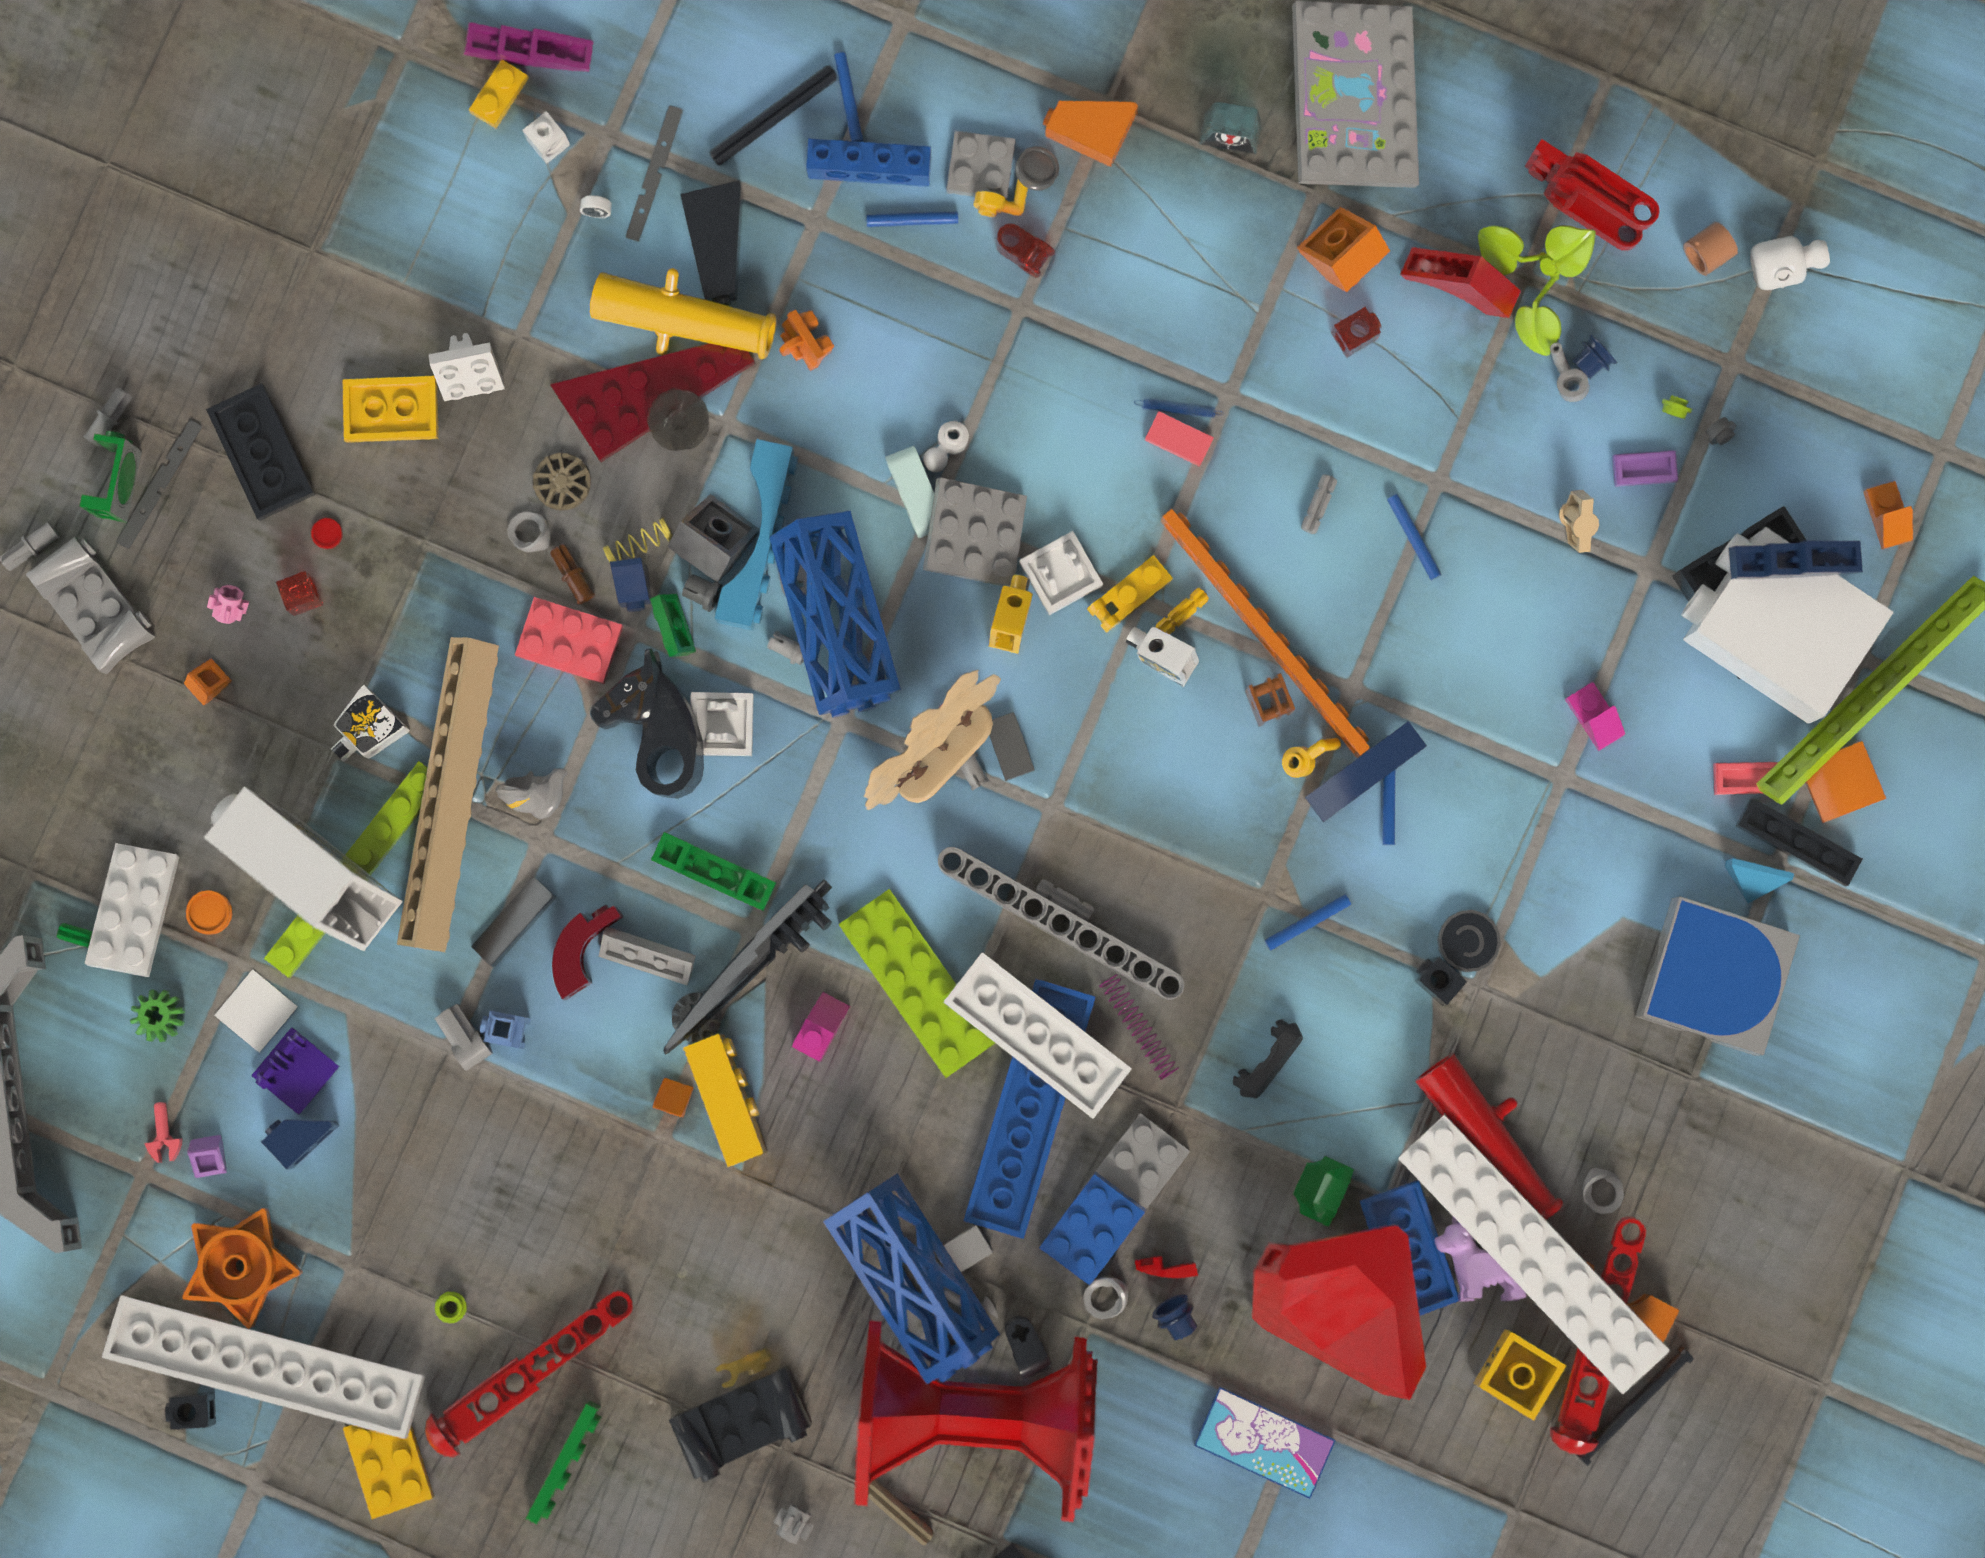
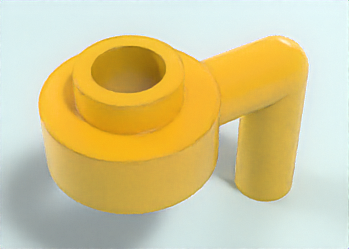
M1017 179L1013 202L1005 200L1004 196L997 193L979 191L975 193L973 206L978 209L980 215L995 217L997 213L1001 212L1020 216L1024 212L1028 188Z
M1338 738L1321 739L1309 748L1304 746L1289 748L1282 757L1284 771L1294 778L1308 776L1314 770L1315 758L1325 751L1338 750L1341 747V741ZM1294 757L1299 760L1297 768L1293 765Z

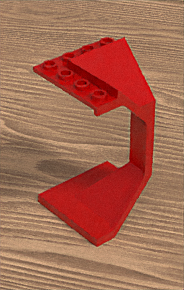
M869 1320L858 1418L854 1505H868L869 1486L874 1479L936 1445L945 1444L1009 1449L1022 1452L1059 1483L1062 1488L1061 1521L1074 1522L1075 1509L1082 1508V1496L1088 1497L1095 1439L1098 1359H1092L1093 1351H1087V1337L1074 1336L1072 1361L1068 1366L1027 1386L944 1381L941 1383L938 1378L926 1384L912 1360L882 1341V1321Z

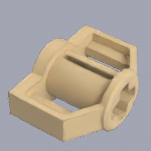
M1584 490L1571 491L1567 502L1559 511V520L1566 527L1568 544L1578 553L1590 552L1591 537L1595 535L1599 528V519L1593 514L1594 499Z

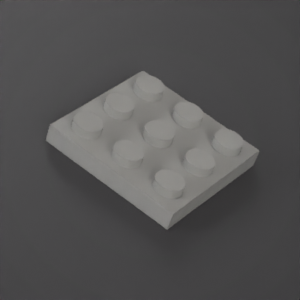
M938 478L935 486L923 570L1010 587L1012 576L1016 573L1027 496L946 478Z

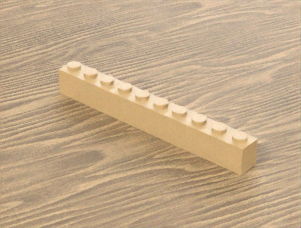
M450 638L397 945L446 952V946L450 938L449 929L452 913L455 909L457 883L461 875V860L466 846L467 826L471 817L472 797L477 783L476 774L482 754L483 734L487 725V711L493 691L494 671L498 663L499 645L472 638Z

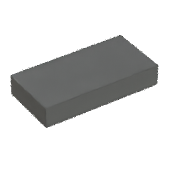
M1014 712L992 719L993 725L989 737L1005 781L1034 772L1035 769Z

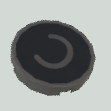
M1475 910L1459 911L1449 916L1441 926L1437 936L1438 951L1443 960L1454 969L1463 972L1480 971L1489 966L1497 957L1501 945L1500 932L1494 921L1484 913Z

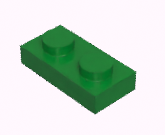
M659 594L651 598L653 615L658 622L663 637V645L669 657L687 656L696 652L678 595Z

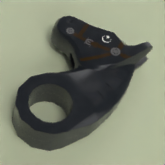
M652 648L646 649L644 665L626 674L608 692L596 700L591 706L590 716L593 722L603 729H610L621 723L628 722L641 724L642 738L635 768L641 785L655 795L679 799L692 793L702 780L704 771L703 739L696 717L688 701L673 681L663 673L659 652H653ZM677 749L683 757V772L673 783L663 784L657 777V761L666 751Z

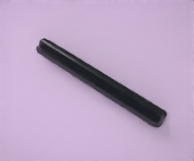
M826 65L711 149L709 154L712 160L718 166L722 165L837 80V74L833 68Z

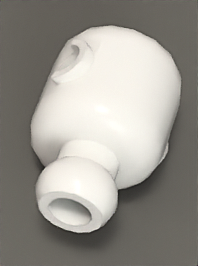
M1793 236L1756 244L1750 254L1751 267L1754 272L1753 276L1757 286L1762 290L1784 288L1802 283L1806 278L1807 268L1821 269L1830 264L1829 251L1825 241L1815 240L1808 246L1802 247L1800 240Z

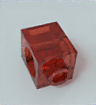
M1366 307L1335 324L1330 333L1345 357L1348 358L1378 340L1382 326L1375 313H1369ZM1353 325L1362 326L1366 331V335L1363 337L1353 335L1351 327Z
M306 571L276 582L286 611L296 616L323 606L314 578Z

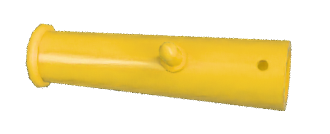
M675 268L667 271L666 282L663 287L649 285L605 272H600L595 281L590 301L591 318L654 331L658 336L656 352L659 355L667 353L669 339L673 336L757 353L759 359L767 358L771 350L776 330V315L774 313L764 316L679 293L680 290L677 288L679 272Z

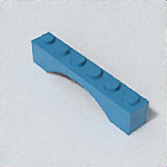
M756 439L750 471L757 484L761 498L762 521L760 535L747 564L733 580L721 589L715 614L717 623L752 631L754 630L755 623H761L764 606L759 605L762 593H768L771 576L766 575L769 563H775V556L769 537L783 529L785 516H780L782 505H788L792 487L787 486L789 475H795L798 465V457L794 456L795 452L791 446Z

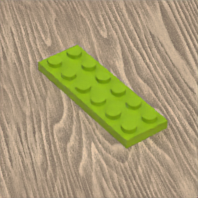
M890 889L838 924L945 1078L995 1044L994 1041L944 1003L957 984Z

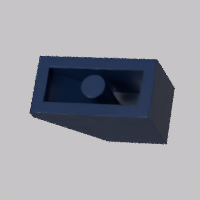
M642 558L611 561L610 565L618 604L621 608L627 607L629 612L645 610V605L651 604L650 599L652 596L648 567Z
M277 1120L266 1129L265 1133L267 1136L261 1143L286 1170L293 1169L340 1125L336 1121L284 1120L281 1122Z

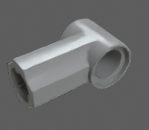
M459 1004L446 1009L435 1018L444 1035L453 1046L451 1050L464 1070H469L493 1054L488 1042H484V1036L480 1034V1031L475 1030Z

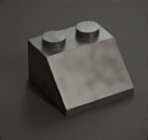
M710 494L680 521L668 548L718 583L734 567L760 529Z

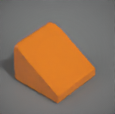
M211 658L189 672L184 684L200 703L205 705L226 688L232 680Z
M664 1077L652 1107L684 1117L694 1087Z

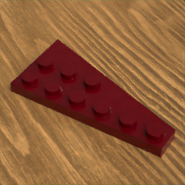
M708 343L553 383L550 386L601 463L753 366L755 361L748 351Z

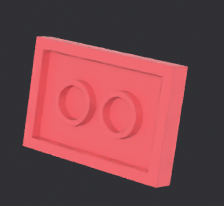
M534 597L515 656L605 684L624 626Z

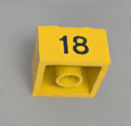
M1505 1329L1473 1384L1534 1421L1566 1365Z

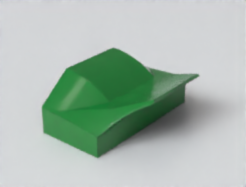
M1324 1156L1320 1161L1306 1163L1293 1192L1300 1206L1299 1213L1329 1227L1350 1184L1354 1169L1327 1156Z

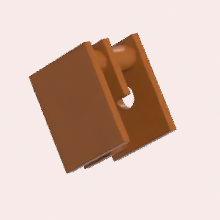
M1281 673L1277 674L1274 679L1269 677L1264 683L1256 686L1248 685L1244 691L1258 727L1263 726L1266 721L1276 718L1278 720L1284 714L1289 716L1295 710ZM1275 690L1278 691V694H1279V696H1280V699H1281L1282 703H1280L1279 698H1278L1277 693H1276ZM1269 693L1272 700L1270 702L1271 708L1262 711L1257 697Z

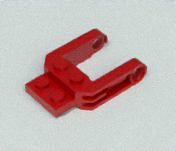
M1541 139L1524 166L1529 169L1532 177L1549 183L1543 194L1555 208L1587 229L1595 230L1596 235L1619 250L1627 251L1635 248L1643 237L1642 230L1650 228L1659 216L1660 209L1655 199L1586 154L1576 152L1573 157L1567 156ZM1638 205L1647 206L1651 212L1650 218L1644 221L1639 220L1634 214V208ZM1628 226L1632 228L1635 233L1634 239L1632 241H1623L1618 234L1620 227Z

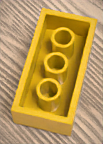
M717 1034L683 1047L727 1167L767 1153L768 1150L755 1118L760 1113L754 1098H748L744 1087L749 1084L743 1068H736L733 1057L738 1056L732 1039L725 1038L723 1034Z

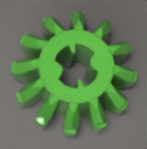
M155 989L149 990L148 998L144 995H139L138 1001L142 1006L131 1007V1011L137 1012L138 1017L131 1018L130 1023L140 1024L135 1033L137 1035L146 1033V1041L153 1042L156 1037L159 1042H166L167 1034L172 1037L177 1036L178 1033L174 1025L183 1026L185 1024L183 1020L177 1019V1015L183 1014L186 1011L185 1008H175L180 998L177 996L170 998L168 990H162L158 994ZM154 1011H159V1014L163 1015L161 1021L153 1017Z

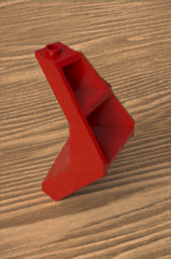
M1389 1225L1297 1244H1268L1254 1270L1252 1319L1264 1330L1382 1395L1410 1400L1426 1369V1359L1408 1235L1398 1225Z

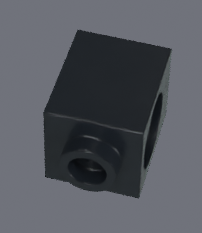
M1436 957L1432 961L1427 958L1416 970L1419 976L1415 982L1442 1006L1448 1005L1467 983L1462 976L1440 957ZM1436 970L1441 971L1446 977V983L1442 988H1436L1431 983V975Z
M215 1392L178 1394L169 1397V1403L165 1405L166 1422H170V1430L206 1428L215 1425ZM186 1403H190L195 1407L196 1415L194 1419H189L184 1415L183 1408Z

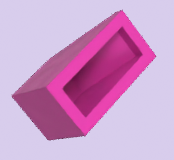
M822 992L806 1018L792 1047L821 1062L850 1006Z

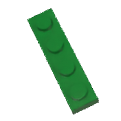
M592 1401L586 1403L525 1519L537 1525L542 1518L548 1520L557 1503L552 1500L557 1489L563 1491L572 1475L567 1471L573 1460L576 1462L580 1460L587 1447L586 1444L582 1443L588 1432L593 1434L601 1421L602 1416L598 1415L601 1408L600 1405Z

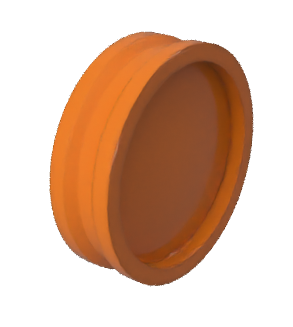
M201 891L189 900L186 907V918L189 925L195 931L208 935L217 934L229 925L232 918V906L229 900L219 892Z

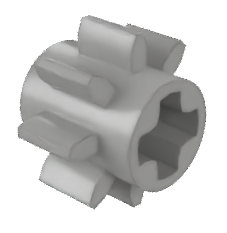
M790 1504L788 1510L781 1507L773 1522L779 1526L776 1534L793 1544H797L799 1538L806 1541L814 1524L809 1522L812 1515L795 1504Z

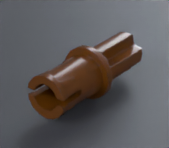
M565 544L555 547L550 554L563 575L561 578L562 582H567L578 605L594 598L596 595L582 574L584 571L583 567H578L568 547Z

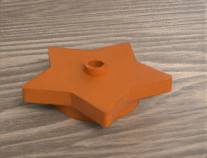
M267 1208L260 1209L233 1227L193 1223L191 1229L198 1255V1264L182 1298L184 1300L221 1302L249 1329L255 1326L268 1292L298 1277L303 1271L274 1246L270 1214ZM238 1260H241L244 1264L243 1272L238 1271L236 1268Z

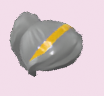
M554 768L547 776H534L533 772L530 771L526 776L509 778L504 784L497 786L498 798L502 799L507 806L517 812L531 813L539 820L548 818L561 803L563 797V778L567 775L568 771L563 768Z

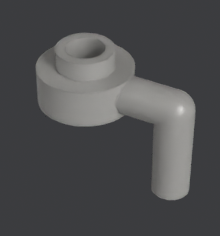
M1553 343L1550 346V352L1553 362L1560 373L1557 381L1559 394L1566 401H1580L1589 392L1588 378L1583 371L1571 369L1565 358L1562 345ZM1572 385L1580 386L1579 389L1576 391H1569V388Z

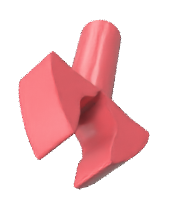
M158 1102L154 1104L157 1136L152 1143H145V1146L151 1157L157 1163H162L161 1147L164 1144L168 1146L169 1161H174L180 1152L183 1139H174L169 1134L166 1103Z

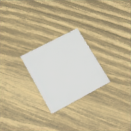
M252 969L214 1016L260 1053L298 1006Z

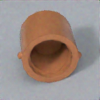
M1718 222L1712 223L1683 244V249L1689 262L1704 276H1707L1738 254V248L1732 235Z

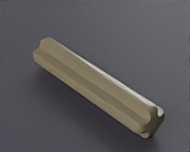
M875 1479L871 1482L868 1498L920 1544L926 1545L934 1536V1531Z

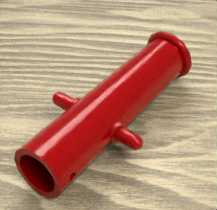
M1454 1053L1435 1063L1415 1080L1441 1116L1445 1114L1545 1220L1549 1219L1563 1206L1562 1199H1555L1502 1123L1504 1122L1503 1117L1517 1107V1100L1515 1098L1509 1097L1497 1107L1491 1106Z

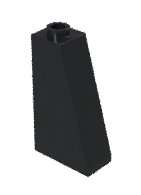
M740 180L680 194L704 299L727 306L731 305V301L737 300L744 196Z

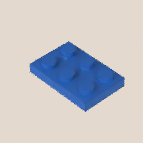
M1095 1172L1039 1248L1090 1286L1144 1215L1146 1209Z

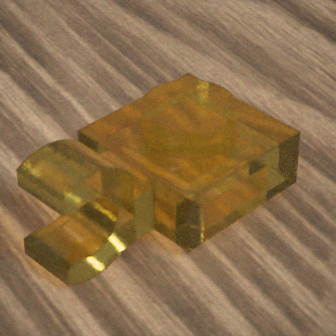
M766 1346L733 1362L722 1363L715 1370L716 1372L724 1369L730 1371L731 1379L722 1383L723 1388H728L736 1383L739 1373L748 1370L749 1375H753L766 1369L765 1362L770 1361L772 1357Z

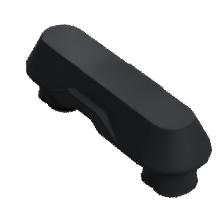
M1284 1019L1277 1020L1275 1023L1278 1027L1272 1026L1271 1036L1276 1037L1277 1041L1271 1047L1270 1055L1267 1059L1259 1063L1252 1073H1249L1246 1069H1240L1237 1072L1240 1077H1233V1085L1240 1089L1241 1096L1255 1099L1260 1097L1303 1040V1035L1296 1023L1288 1024Z

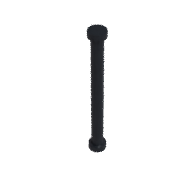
M1680 1345L1676 1349L1678 1353L1593 1437L1599 1442L1593 1451L1584 1455H1576L1586 1466L1591 1463L1590 1459L1687 1362L1690 1364L1694 1360L1693 1356Z

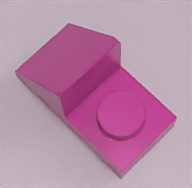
M1593 682L1565 699L1598 751L1625 735L1616 707L1614 705L1608 706Z

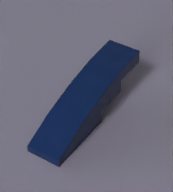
M1803 541L1800 543H1770L1764 546H1733L1728 548L1731 580L1813 577L1863 572L1860 541Z
M1408 721L1307 795L1305 799L1321 821L1325 822L1427 747V745Z

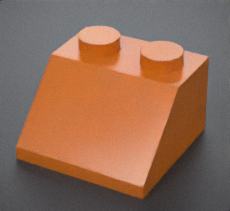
M1339 207L1297 247L1298 251L1329 283L1345 292H1348L1363 276L1379 264L1390 252L1376 225L1342 207Z

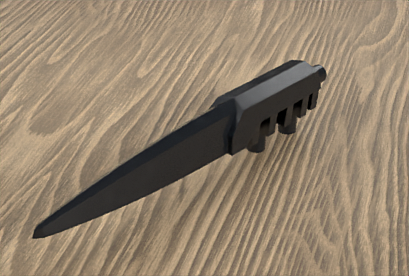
M825 879L814 889L805 884L739 951L710 984L664 1046L663 1051L665 1055L685 1041L731 1001L776 958V950L784 954L788 950L786 947L790 943L801 953L807 950L810 943L800 933L803 930L806 932L810 928L809 924L812 921L822 930L829 928L832 921L822 911L826 912L830 908L823 897L832 889V886Z

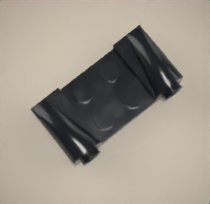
M787 1366L669 1419L693 1478L701 1477L702 1482L720 1475L718 1469L723 1467L724 1464L775 1441L788 1438L790 1443L807 1436L806 1429L812 1425Z

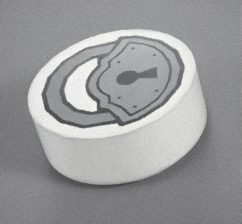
M585 196L581 199L580 212L589 217L606 218L611 214L612 203L601 196Z

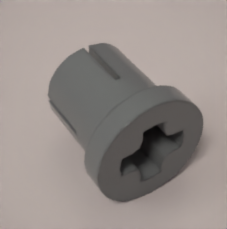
M692 574L684 585L682 596L702 605L703 610L711 612L719 601L723 585L716 581L711 583Z

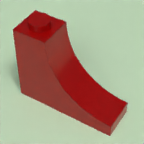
M1412 247L1400 273L1406 280L1419 282L1448 292L1473 305L1485 315L1510 317L1521 292L1519 288L1482 256Z

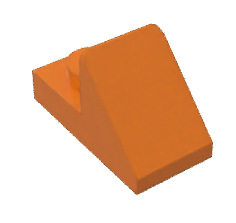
M1896 481L1864 490L1863 494L1882 550L1912 541L1913 509L1912 506L1904 508Z

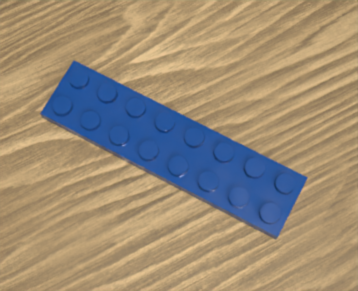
M1035 979L1032 991L1085 1032L1095 996ZM1013 1056L963 1221L1024 1239L1066 1097Z

